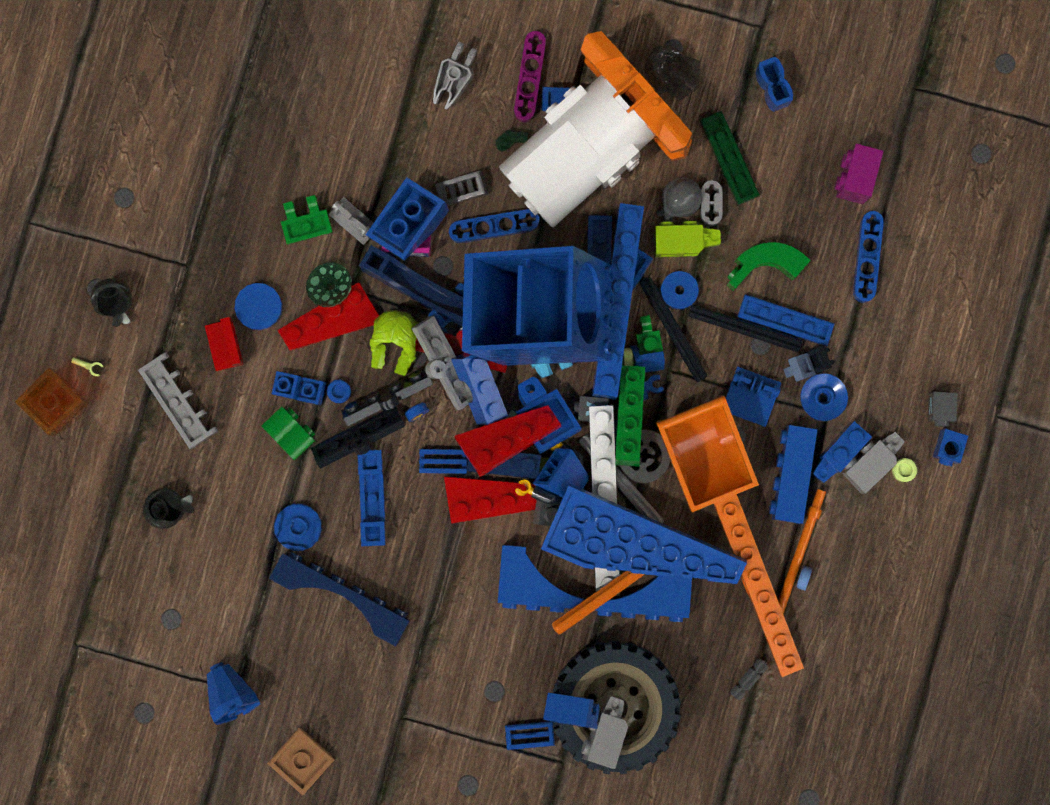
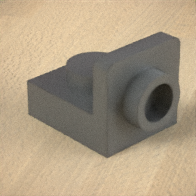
M537 500L533 524L551 526L559 506Z

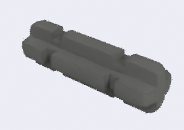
M757 659L753 664L754 667L750 668L739 680V685H735L730 691L731 695L737 700H741L746 695V690L749 691L761 677L760 674L768 669V664L762 659Z

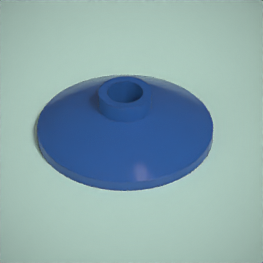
M818 374L805 382L801 389L800 401L804 411L810 417L819 421H829L843 413L847 406L848 393L843 382L836 376ZM821 393L825 394L827 397V400L825 402H821L819 400V395Z

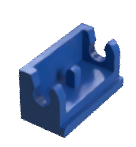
M548 693L543 720L597 729L599 704H593L592 699Z

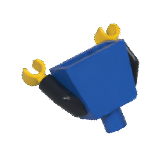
M559 443L548 449L554 450V452L533 482L536 487H531L528 480H521L518 483L525 485L526 491L516 488V494L524 496L528 493L532 495L531 498L560 506L569 483L583 489L589 480L581 453L567 443Z

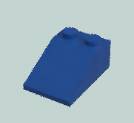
M406 177L365 235L405 261L437 229L449 212L445 201Z

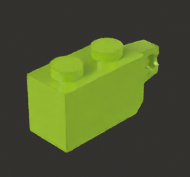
M685 221L683 225H673V222H660L659 226L654 228L655 258L698 256L704 248L721 244L720 230L703 228V225H697L696 221Z

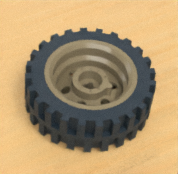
M599 642L594 646L582 649L560 671L552 692L554 694L588 699L590 694H595L597 696L595 703L599 704V712L602 711L608 696L624 701L621 719L626 721L628 729L615 769L582 759L584 755L581 753L585 739H589L591 733L589 728L553 722L554 731L562 742L563 748L566 751L568 750L573 755V759L578 763L581 761L587 765V768L593 771L595 768L603 771L604 774L620 772L621 775L627 774V771L636 769V771L644 769V765L650 762L653 764L658 760L657 757L663 751H667L670 741L677 734L676 729L681 718V701L677 685L670 671L651 651L630 642ZM609 678H613L616 681L614 687L607 686L606 681ZM632 686L638 688L637 695L633 696L629 693V689ZM637 710L643 713L640 719H636L633 716Z

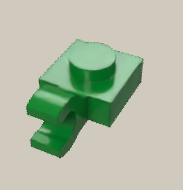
M650 315L640 317L642 334L636 335L639 354L662 352L660 331L652 332Z

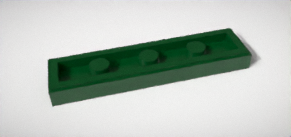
M719 111L701 119L699 122L737 206L758 198L760 194L723 112Z

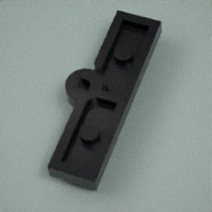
M426 369L422 371L416 370L402 381H393L387 388L379 392L373 391L359 402L354 401L347 404L341 410L346 425L350 426L380 410H390L398 405L399 400L433 385L430 377L426 374Z
M395 406L311 447V451L318 467L321 469L353 452L357 455L366 454L371 449V443L405 427Z

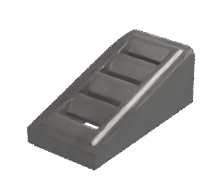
M481 171L435 184L438 197L445 201L447 206L489 195L485 177ZM474 179H476L479 189L478 191L475 190L473 183ZM466 181L470 192L468 194H466V190L463 183ZM455 184H458L460 196L458 197L454 187ZM447 186L449 187L451 199H448L445 187Z

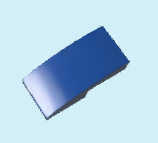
M277 371L271 394L321 406L326 382Z

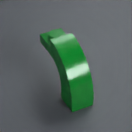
M776 242L762 243L749 248L734 261L741 269L734 268L727 276L730 281L726 286L734 291L752 270L761 266L774 267L793 281L811 260L792 246Z

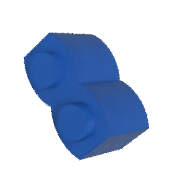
M776 57L760 62L756 68V79L760 87L765 90L764 97L767 106L773 112L788 107L793 100V91L788 81L784 79V69L781 62Z

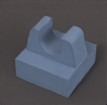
M808 353L788 359L790 367L783 369L786 378L794 376L796 382L816 375Z

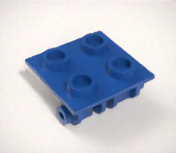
M737 367L726 396L731 414L766 427L776 397L779 396L781 382Z

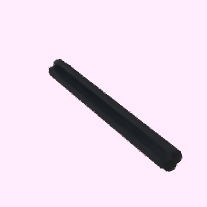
M647 277L640 281L641 288L696 382L704 380L707 377V373L652 278Z
M692 305L688 316L794 352H798L802 345L801 339L697 305Z

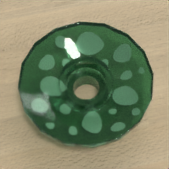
M335 262L317 266L310 273L306 282L308 297L321 307H333L342 303L348 297L352 287V279L348 270ZM335 285L332 290L328 291L329 286Z

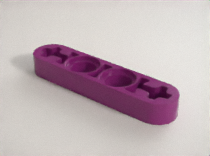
M539 31L528 33L524 42L514 106L516 119L523 123L531 121L536 110L546 46V38ZM534 37H537L538 41L542 44L537 45L536 54H526V52L532 53V43H529V41H533ZM533 59L538 62L539 66L535 71H528L525 63ZM530 82L535 86V90L531 94H525L521 89L522 85ZM519 97L528 100V110L531 113H527L526 117H523L521 112L518 111V109L523 108L524 100H519Z

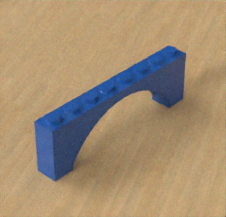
M620 203L618 208L611 261L614 271V280L611 282V292L614 297V302L611 306L613 328L610 330L613 351L610 354V361H597L591 397L609 398L612 401H615L618 397L644 206Z
M502 545L498 603H502V608L516 609L517 604L526 605V610L540 611V606L550 607V612L564 613V608L572 609L585 600L560 590L542 576L528 558L526 547ZM670 575L669 577L656 576L639 590L619 598L610 599L595 611H598L597 615L612 616V612H618L624 618H635L636 614H643L645 619L659 620V616H668L669 621L683 622V618H689L692 579Z

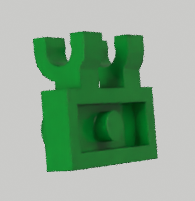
M315 195L306 197L310 214L297 217L294 203L292 201L283 203L287 220L281 221L287 245L333 233L327 210H319Z

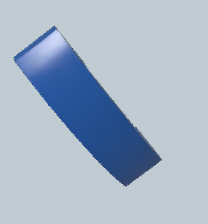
M369 450L366 454L358 455L361 546L385 545V498L382 450Z

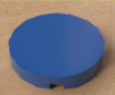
M254 283L247 285L239 292L235 300V312L237 318L244 326L252 330H265L278 322L282 314L283 304L274 288L266 284Z
M304 504L287 506L277 515L274 523L276 538L285 548L292 551H304L312 547L319 540L322 532V522L318 513L312 507Z

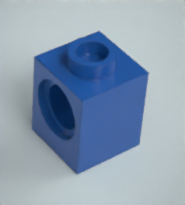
M948 429L940 430L933 457L939 459L938 463L952 467L953 463H961L968 435ZM948 442L952 443L955 448L952 455H948L945 451V445Z

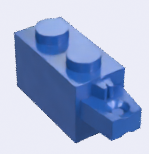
M855 421L849 422L818 457L821 460L812 474L824 483L835 473L842 472L872 436Z

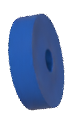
M683 271L669 274L663 280L660 288V294L667 306L676 310L690 307L697 299L699 292L695 278ZM678 286L684 290L681 295L675 292V288Z

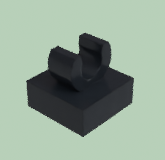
M824 345L805 352L808 353L816 374L832 368V365L835 363L834 360H829L827 352L831 350L830 348H825Z

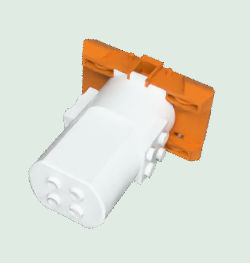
M602 31L588 33L581 47V53L586 57L584 63L597 79L585 89L581 85L577 88L575 86L571 87L563 95L565 99L559 104L553 103L545 111L547 115L544 118L547 123L499 165L500 170L511 181L509 187L519 198L524 196L527 199L524 204L535 216L539 213L551 227L556 226L600 185H603L604 188L608 185L611 188L622 179L621 174L626 169L630 172L640 163V150L651 140L658 145L671 161L686 158L692 144V132Z

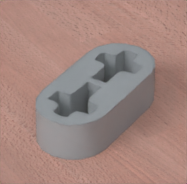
M711 180L704 183L701 188L700 217L706 226L717 225L722 219L723 214L722 187L718 182ZM709 186H713V190L718 192L714 194L713 201H710V195L705 193ZM710 206H713V213L718 215L713 221H710L709 217L705 216L709 212Z

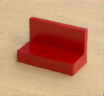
M230 317L220 319L221 322L205 325L216 372L244 365L233 319Z

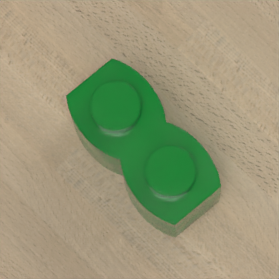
M282 406L261 426L296 461L316 442L313 438L315 433L307 424L303 427L297 421L299 416L291 407L285 409Z

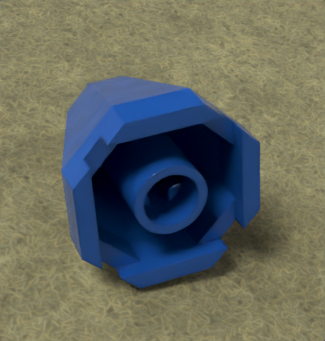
M220 662L210 667L211 671L207 674L209 709L213 722L216 725L233 721L241 713L246 715L261 704L255 692L229 664L224 665L223 662Z

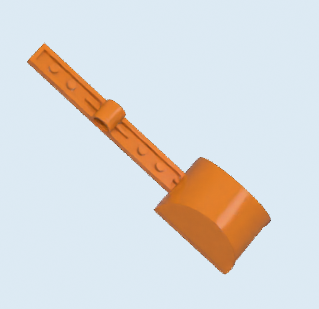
M717 396L714 400L665 420L656 421L690 511L694 512L714 504L732 553L747 560L741 579L752 601L781 677L804 669L737 496L738 493L759 484L725 396Z

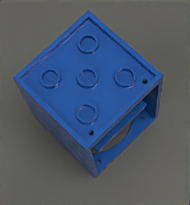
M575 246L465 254L462 352L504 366L610 361V354L613 351V344L610 340V330L613 328L611 306L614 302L613 293L611 292V282L614 280L612 265Z

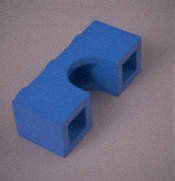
M468 353L452 358L451 361L459 381H464L471 390L473 401L468 402L476 424L488 425L508 416L487 360Z

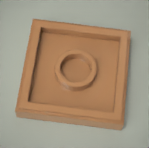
M299 727L267 764L301 795H304L336 758L303 728Z

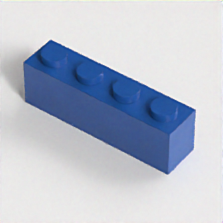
M788 425L785 430L781 431L780 444H783L782 453H778L776 467H780L779 475L774 477L772 488L773 491H776L775 500H771L769 506V514H772V520L803 524L818 429Z

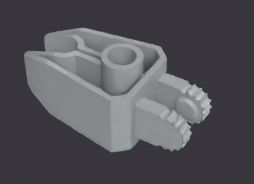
M458 42L451 58L441 62L434 88V104L439 103L445 90L449 92V98L444 108L446 110L456 103L475 75L471 65L477 50L472 48L463 64L458 61L464 49V44Z

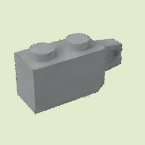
M893 432L883 440H878L874 443L869 441L861 449L863 454L857 459L854 457L845 467L846 470L842 474L861 494H866L897 464L895 454L904 444V440L896 432Z
M608 696L602 711L598 715V728H589L591 733L589 739H585L581 753L584 755L582 759L611 769L616 768L628 729L626 721L621 719L624 705L623 700Z

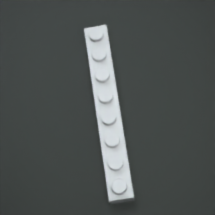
M613 405L589 406L592 493L617 504ZM595 568L596 591L618 577L619 570L607 571V569Z

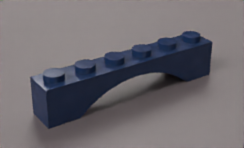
M372 245L369 247L359 264L362 272L463 327L462 296L421 276Z
M292 551L289 554L282 553L269 577L270 580L289 590L319 588L343 596L363 613L375 636L397 646L410 622V619L406 618L408 613L395 607L394 611L385 606L386 601L376 596L373 599L365 596L366 591L356 585H353L352 588L344 585L345 580L335 574L329 577L322 573L324 570L322 567L312 562L310 565L301 562L303 557Z

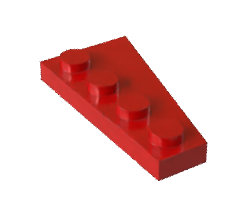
M358 282L344 292L339 293L336 298L329 299L327 302L322 303L280 328L278 332L288 349L293 351L374 326V321L379 315ZM334 301V304L329 305V302Z
M547 405L455 435L454 438L481 477L559 429L561 423Z
M444 477L451 524L532 511L536 508L537 500L531 498V494L527 493L524 496L516 494V488L526 491V487L523 484Z

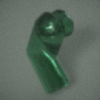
M506 130L496 139L495 146L497 150L504 152L515 142L525 143L528 140V132Z

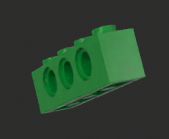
M622 365L616 465L640 466L645 367Z

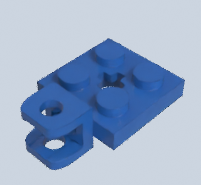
M531 377L518 385V396L524 408L518 410L516 415L548 405L561 423L559 429L534 444L540 454L581 431L579 423L557 389L547 394L541 382L535 377Z

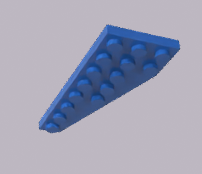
M570 483L541 547L546 552L588 569L603 568L607 569V571H632V573L665 577H669V575L680 576L684 579L699 578L732 584L738 583L747 564V560Z

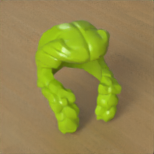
M389 310L375 319L374 332L369 342L372 352V368H383L386 346L383 343L392 342L403 348L394 372L406 376L411 364L416 360L415 344L417 338L411 328L419 324L410 314Z

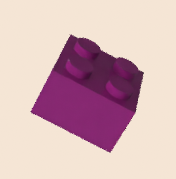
M855 144L851 149H848L846 154H843L840 164L843 172H841V175L837 177L834 190H838L836 197L862 205L870 199L884 151L860 144Z

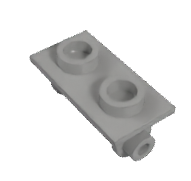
M343 197L340 202L336 201L328 215L364 245L370 239L365 234L373 225V222L346 198Z

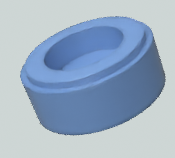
M803 566L796 586L798 589L806 590L813 568Z

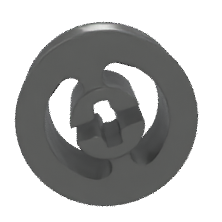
M642 430L640 454L644 450L646 455L654 456L655 452L649 446L650 442L654 443L659 448L661 454L658 468L652 472L646 471V467H649L654 459H647L643 463L640 458L638 471H635L630 466L619 465L620 470L628 479L637 483H649L657 480L666 472L670 464V458L662 437L657 432Z

